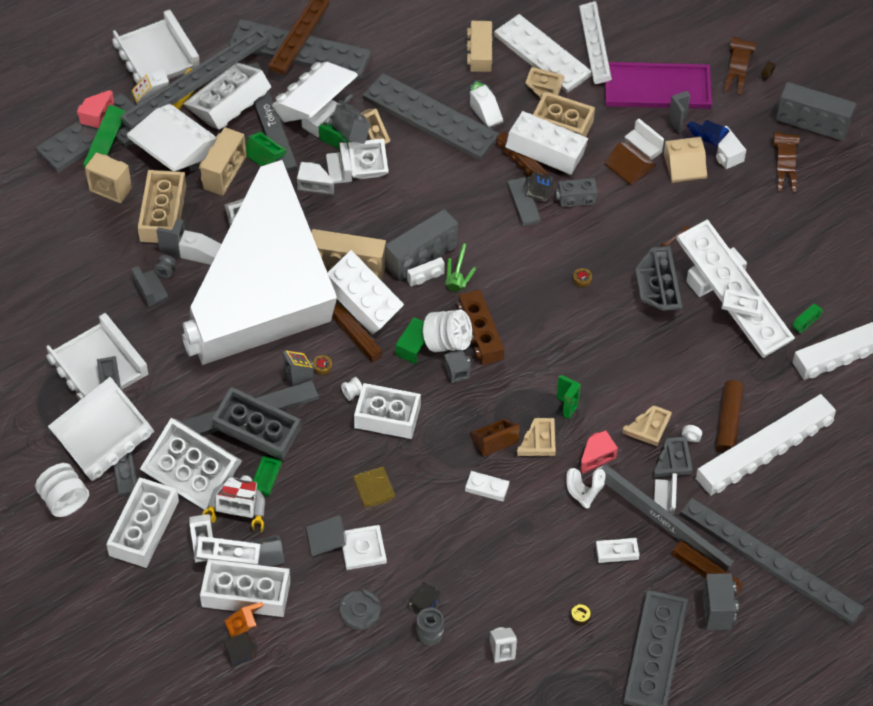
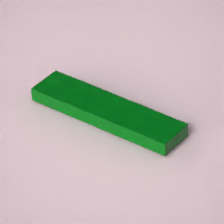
M109 104L84 161V168L96 152L108 156L122 123L121 115L126 113V111Z

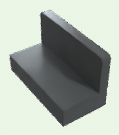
M688 91L671 96L668 120L678 134L682 132L683 120L687 119L691 96Z
M176 219L172 230L157 228L158 244L161 253L181 257L179 243L185 231L184 220Z
M139 266L132 268L133 280L148 307L168 299V294L154 270L142 274Z
M279 535L245 541L260 544L258 565L274 566L285 562Z

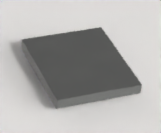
M340 515L306 527L312 556L346 545L347 539Z

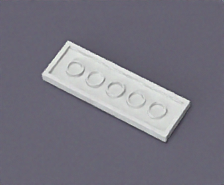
M520 14L494 31V36L532 67L562 74L565 78L561 90L566 94L592 75L590 69Z

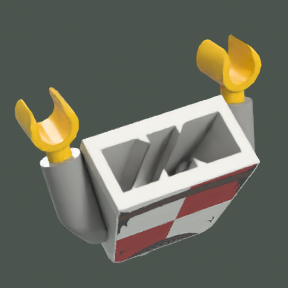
M242 476L241 479L231 477L226 483L214 488L208 503L209 509L203 511V515H212L211 523L216 521L214 513L216 508V511L249 518L256 516L252 521V530L254 531L256 524H260L261 532L263 531L264 522L261 518L264 516L265 499L261 491L257 490L256 482H253L249 476Z

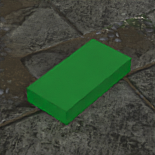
M264 456L261 459L253 482L257 483V490H260L263 496L269 497L280 471L282 461Z

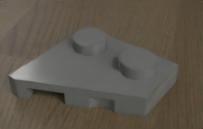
M667 438L654 471V478L672 476L673 473H676L677 476L692 474L693 469L687 438Z

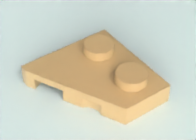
M531 67L525 83L542 98L545 92L558 95L565 77L562 74Z
M652 406L645 414L638 416L635 422L629 426H624L622 434L658 446L672 412Z
M535 418L530 430L524 436V441L517 449V456H555L554 418Z

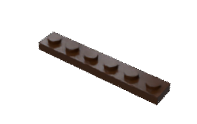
M330 0L309 1L268 64L269 70L285 75L330 5Z

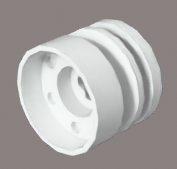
M463 310L429 313L423 325L424 340L427 347L433 352L466 349L472 339V326L469 316Z
M67 463L57 464L48 468L40 475L35 484L36 491L46 501L47 507L56 517H64L74 513L85 504L89 497L88 489L78 478L72 466Z

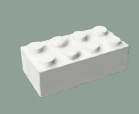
M522 111L509 132L506 148L571 175L584 154L588 138Z
M352 250L327 272L337 299L372 335L404 305Z
M139 477L106 544L109 556L147 568L179 502L177 489Z
M208 559L200 593L202 607L238 611L241 608L262 602L264 606L254 612V614L284 617L291 581L290 570Z

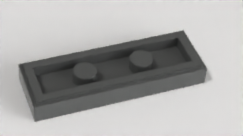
M525 177L508 181L507 185L522 226L540 223L541 219Z

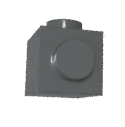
M463 350L444 354V366L451 383L470 378L471 362L469 356H465Z

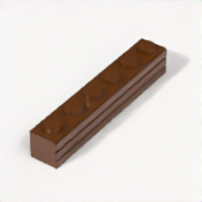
M506 131L497 136L496 144L498 147H501L505 154H508L511 160L515 161L518 167L522 168L525 174L531 177L533 182L539 185L542 179L544 181L547 180L548 173L534 159L506 148L509 136Z
M341 303L336 305L332 314L336 322L372 363L382 357V348L375 344V340L368 336V332L362 329L361 324L355 321L354 316L348 313L345 306H342Z
M680 541L673 549L672 556L704 578H706L707 574H730L719 565L711 562L709 558L702 556L697 550L692 549L687 543ZM732 576V581H736L737 586L736 594H734L735 598L742 590L743 583L740 579Z

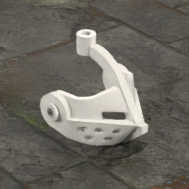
M603 466L598 467L594 471L591 488L582 483L581 473L576 468H570L567 471L568 490L571 496L578 500L584 508H590L593 499L604 486L605 472L601 469Z

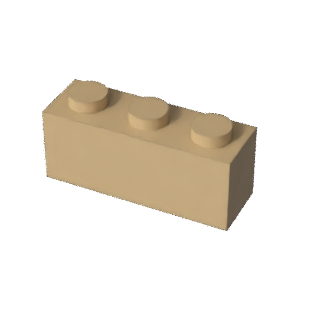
M471 21V28H468L467 38H471V41H467V51H471V54H467V64H471V71L491 72L492 21Z

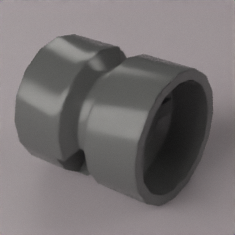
M425 608L417 616V637L423 644L435 645L443 638L444 618L439 610Z

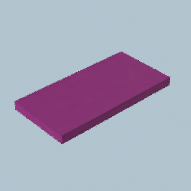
M608 62L612 80L605 81L606 106L670 108L671 96L688 91L691 95L689 108L711 109L712 107L709 64Z

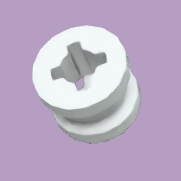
M357 377L352 378L348 383L344 382L341 384L345 397L351 401L354 399V396H360L362 384Z

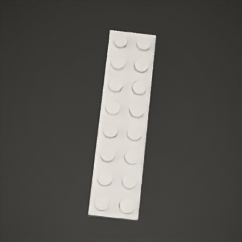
M708 219L677 236L676 240L721 302L723 301L725 289L763 297L759 317L729 311L762 358L794 340L795 337Z

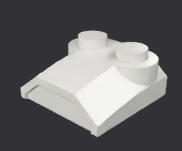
M384 139L367 140L365 144L357 142L348 143L353 178L367 179L388 174Z

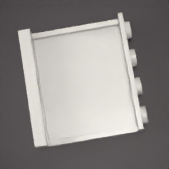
M170 10L164 12V20L125 35L118 36L117 32L113 31L114 38L112 43L115 49H119L121 59L126 61L128 71L133 72L136 84L147 73L164 69L167 78L171 79L184 74L189 68L194 69L200 65L198 53Z
M106 313L99 316L100 324L55 350H52L49 345L46 346L48 351L46 357L51 365L55 364L58 374L61 378L65 377L71 391H76L79 401L100 385L97 359L116 356L122 390L148 375L146 362Z
M111 377L48 426L91 481L99 478L108 468L117 464L119 459L133 451L139 443L148 439L154 432L150 424Z

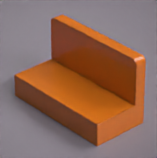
M262 602L241 608L225 620L232 640L241 637L256 626L252 614L264 606Z

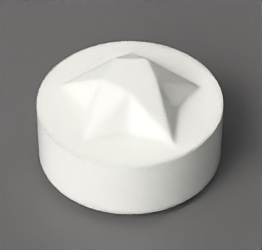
M694 425L684 426L681 435L686 437L689 442H699L702 431Z

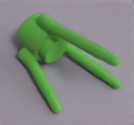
M465 243L462 245L456 270L452 274L451 258H448L445 285L454 292L461 291V288L465 289L467 282L476 270V267H473L465 279L459 273L465 253Z

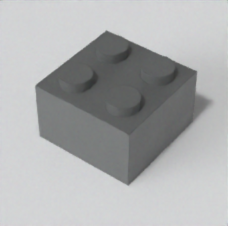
M732 574L706 575L702 592L706 630H731L733 622H736V612L739 611V603L734 598L737 586L736 581H732Z

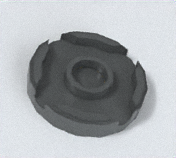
M368 591L350 592L340 603L341 619L346 626L352 629H368L375 625L380 618L381 607L379 600Z

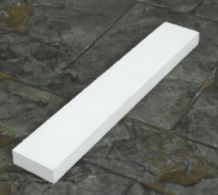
M596 1L580 5L594 83L598 84L612 80Z

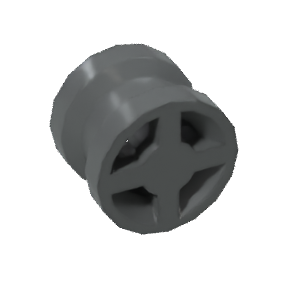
M161 255L158 259V264L154 268V272L160 277L170 278L173 274L172 269L176 267L175 259L168 255Z

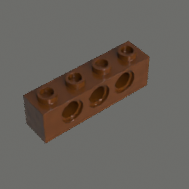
M481 289L460 294L459 303H456L457 310H463L469 316L472 326V339L470 343H473L475 346L474 353L476 359H480L482 365L504 360V347Z

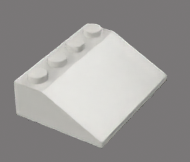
M317 62L311 66L312 70L299 77L300 80L297 83L291 84L287 88L288 91L277 96L272 107L283 122L311 118L358 76L357 73L329 62Z
M236 63L219 74L183 104L210 127L221 129L231 119L238 117L241 111L253 105L256 99L264 96L271 86L262 70Z
M171 104L157 108L127 133V137L173 172L205 160L209 148L213 147L216 142V137Z
M171 418L140 470L164 485L177 489V493L206 510L209 508L208 503L214 488L226 483L229 478L233 477L242 460L178 420Z

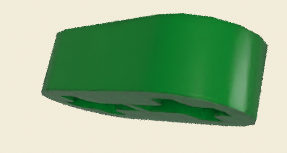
M813 304L794 321L792 327L799 333L804 332L819 319L823 309L817 304Z

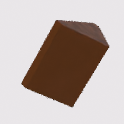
M618 142L605 162L609 169L629 185H632L656 167V164L631 144Z
M504 418L471 431L470 434L482 456L485 457L519 442L520 428L517 423Z

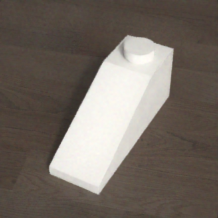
M185 230L179 243L180 256L183 259L212 265L222 244L203 234Z
M199 536L196 539L194 559L205 561L212 559L258 565L260 544Z

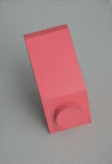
M106 91L84 100L77 110L81 124L95 128L100 127L109 104L112 106L114 104L112 91Z
M606 430L601 433H594L588 439L581 461L580 471L582 474L616 459L618 448Z

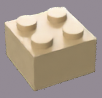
M96 152L85 167L89 191L122 203L132 189L128 165L122 161L114 160L107 155Z

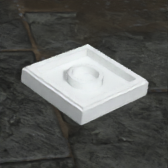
M379 525L345 531L347 541L346 545L342 546L346 570L387 563Z

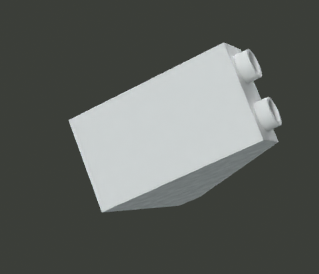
M282 160L260 167L190 307V320L183 322L185 334H182V339L189 357L198 354L202 365L331 322L337 296Z

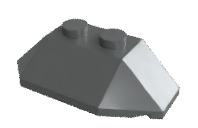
M670 246L653 247L635 268L640 299L642 302L663 311L682 309Z

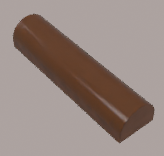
M729 380L724 384L715 449L717 452L725 453L736 446L744 385L736 380Z

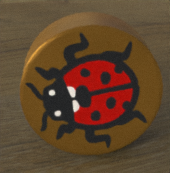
M579 268L574 272L573 281L579 287H586L592 281V273L588 269Z
M320 355L313 360L314 371L317 374L325 375L332 370V360L328 356Z

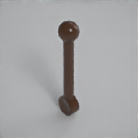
M683 226L682 231L673 236L667 242H662L661 247L668 246L671 242L676 240L678 235L684 233L690 228L688 226Z

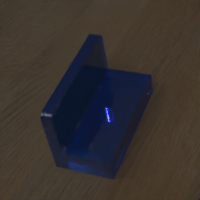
M706 120L702 125L693 121L686 125L694 137H701L702 141L717 146L730 132L728 128Z

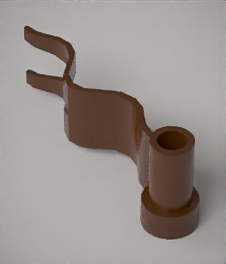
M732 37L730 50L733 51L724 91L728 92L732 79L738 75V94H742L750 54L755 52L756 42Z
M774 132L773 146H777L778 191H782L785 172H787L791 178L792 192H796V146H799L800 135L782 134V132Z

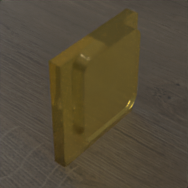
M384 467L353 476L365 507H373L395 498Z

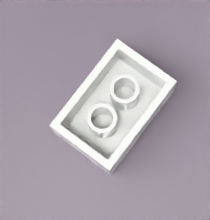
M363 383L354 414L355 428L412 439L421 407V394Z

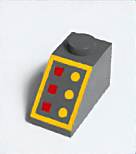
M282 352L284 374L292 386L314 379L313 370H315L311 359L308 360L303 353Z

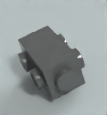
M595 178L559 181L558 189H555L556 200H559L560 207L597 203L598 191Z

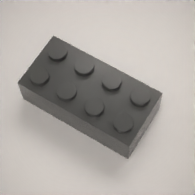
M787 82L780 99L776 120L844 141L851 124L856 102Z
M444 209L385 245V268L398 281H401L404 278H408L407 270L438 259L446 252L454 250L458 246V222Z
M230 387L212 418L214 429L282 461L302 429L301 419L233 387Z

